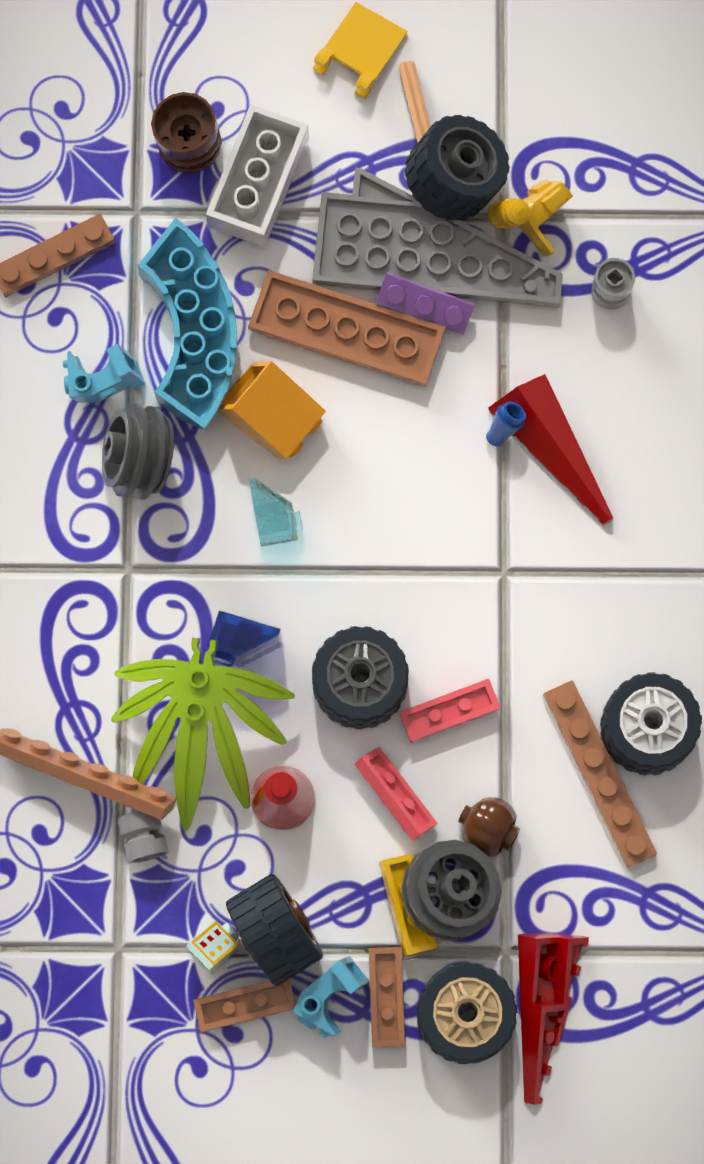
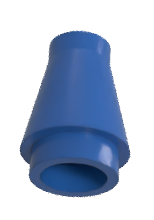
M506 402L500 405L486 434L487 441L491 445L498 447L525 425L526 413L524 409L514 402Z

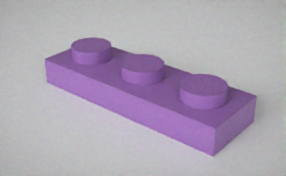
M386 272L376 299L377 304L445 326L446 329L463 335L474 308V303L389 272Z

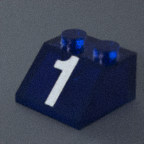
M219 610L207 648L209 650L210 640H217L218 648L213 654L215 665L243 667L281 647V629Z

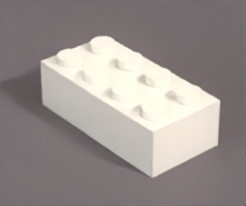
M250 104L206 212L207 227L262 247L266 246L308 142V124Z

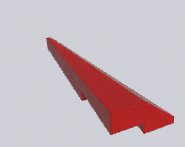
M546 374L517 386L488 407L490 414L495 416L498 407L506 402H514L520 405L526 413L525 425L512 436H515L526 446L529 452L563 486L565 485L577 497V500L599 519L602 525L613 520L608 505Z
M540 932L518 934L524 1102L533 1105L542 1103L543 1098L539 1096L544 1076H550L552 1066L548 1065L553 1046H558L572 1001V997L569 996L573 976H579L581 966L577 965L582 947L588 946L589 937Z

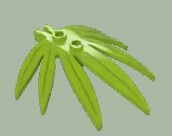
M192 638L191 647L194 653L190 662L173 659L144 660L129 664L114 672L115 677L128 681L144 682L162 679V681L139 691L129 698L111 717L113 723L135 717L158 704L166 696L169 695L171 697L169 703L153 723L140 749L132 776L139 783L144 784L155 768L168 744L177 718L180 717L181 719L175 748L174 782L179 817L184 831H188L191 827L202 790L207 759L209 721L212 724L214 743L225 777L243 808L247 809L251 806L244 759L223 704L227 703L235 714L253 730L283 745L286 744L287 740L273 720L258 705L238 692L237 689L267 699L289 700L295 698L293 692L267 677L240 668L216 666L213 654L218 648L217 640H210V647L205 652L203 664L201 663L202 650L199 647L201 638Z

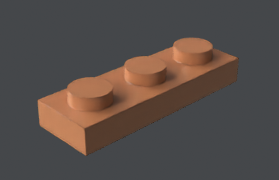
M401 947L368 948L372 1048L405 1047Z
M290 979L279 986L267 981L193 1000L201 1033L294 1010L296 1005Z

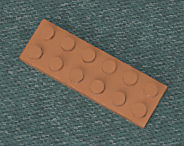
M268 270L250 319L248 330L426 387L445 332V326Z

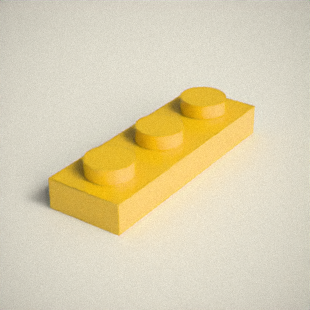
M412 853L379 862L404 957L438 948L435 937L428 936L415 926L403 906L401 885L404 871L413 859Z

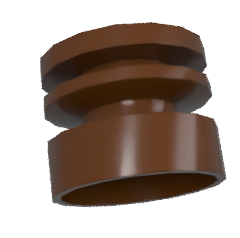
M181 92L172 94L159 103L153 112L151 126L160 156L167 166L178 172L194 173L203 171L212 165L220 154L222 140L214 110L208 101L195 93Z

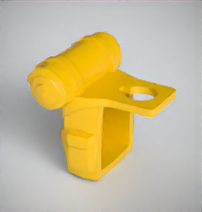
M543 180L533 185L527 191L528 197L522 200L506 198L504 201H495L490 205L487 218L492 226L500 229L518 226L543 256H548L555 253V249L538 227L566 204L573 195L562 182Z

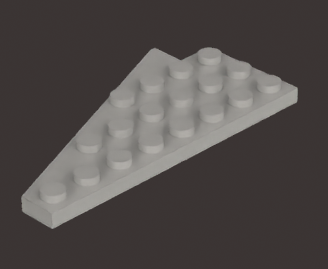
M355 167L352 195L329 192L321 193L313 284L380 290L386 272L458 298L560 307L563 279L561 272L463 221H450L434 216L433 213L426 211L411 194L361 168Z

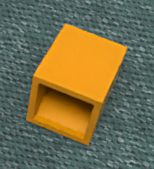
M272 361L253 362L228 391L217 412L276 458L287 459L288 457H294L303 446L301 441L308 433L312 434L320 427L323 422L321 417L326 410Z

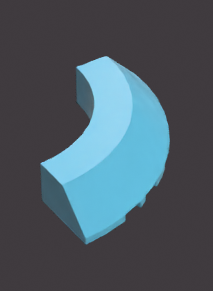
M175 218L137 265L140 277L157 292L164 302L172 319L174 329L173 355L167 372L154 393L157 403L176 417L206 430L224 400L232 378L237 349L236 317L230 291L217 262L214 261L199 238Z

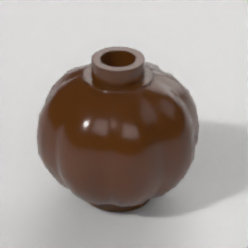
M496 797L484 798L472 807L466 805L458 820V823L463 825V841L475 845L489 857L498 856L502 849L510 851L520 831V828L515 826L517 815L513 807L508 802Z

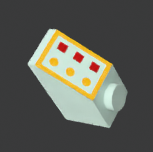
M215 921L186 947L213 974L240 948V945L236 942L239 936L229 924L225 923L221 926Z

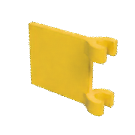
M355 2L326 46L315 56L314 62L316 64L313 66V70L324 75L332 60L341 63L361 75L355 84L357 88L354 94L366 99L376 79L400 46L408 31Z

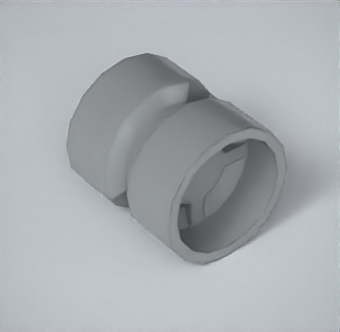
M609 258L602 261L596 269L591 286V295L595 303L608 310L624 306L629 300L635 282V272L632 266L620 258Z
M140 811L123 815L117 819L121 836L128 840L124 848L129 864L148 861L169 853L165 835L158 831L162 827L160 819Z

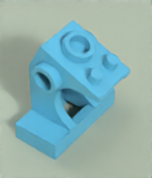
M116 344L106 349L109 354V361L106 367L99 372L90 374L85 372L79 357L74 356L71 351H68L67 360H63V368L68 370V376L64 377L66 394H69V397L77 403H98L129 387L137 389L145 385L146 382L134 356L119 344Z
M351 956L340 959L327 972L301 992L293 1012L300 1016L298 1021L313 1030L316 1027L321 1028L319 1035L322 1037H329L330 1034L335 1036L342 1031L328 1013L330 997L336 991H347L352 994L361 990L370 981ZM312 999L317 1002V1008L313 1006Z

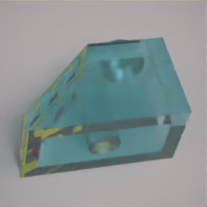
M249 479L261 547L297 541V531L303 530L300 511L294 512L292 503L258 479Z

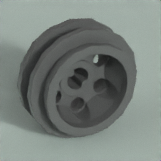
M130 403L125 409H118L108 424L102 448V474L106 486L112 487L116 496L128 497L132 494L135 499L145 500L152 493L157 494L163 488L168 478L174 451V431L169 417L163 416L159 407L147 406L144 409L142 404Z
M459 840L437 842L415 855L404 871L401 885L403 906L413 924L428 936L445 941L465 939L486 927L498 911L502 894L499 873L489 856L475 845ZM445 862L454 864L455 869L449 871L445 867ZM429 873H433L436 876L435 884L427 882ZM453 882L458 883L461 892L456 893L453 890ZM475 895L474 905L472 906L469 899ZM430 897H435L438 900L439 905L437 908L433 905ZM452 908L459 910V919L451 917L450 911Z

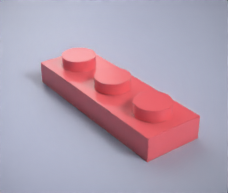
M486 679L400 711L399 715L410 743L499 711L501 707L490 679Z
M380 747L364 755L354 764L412 841L427 833L438 824Z

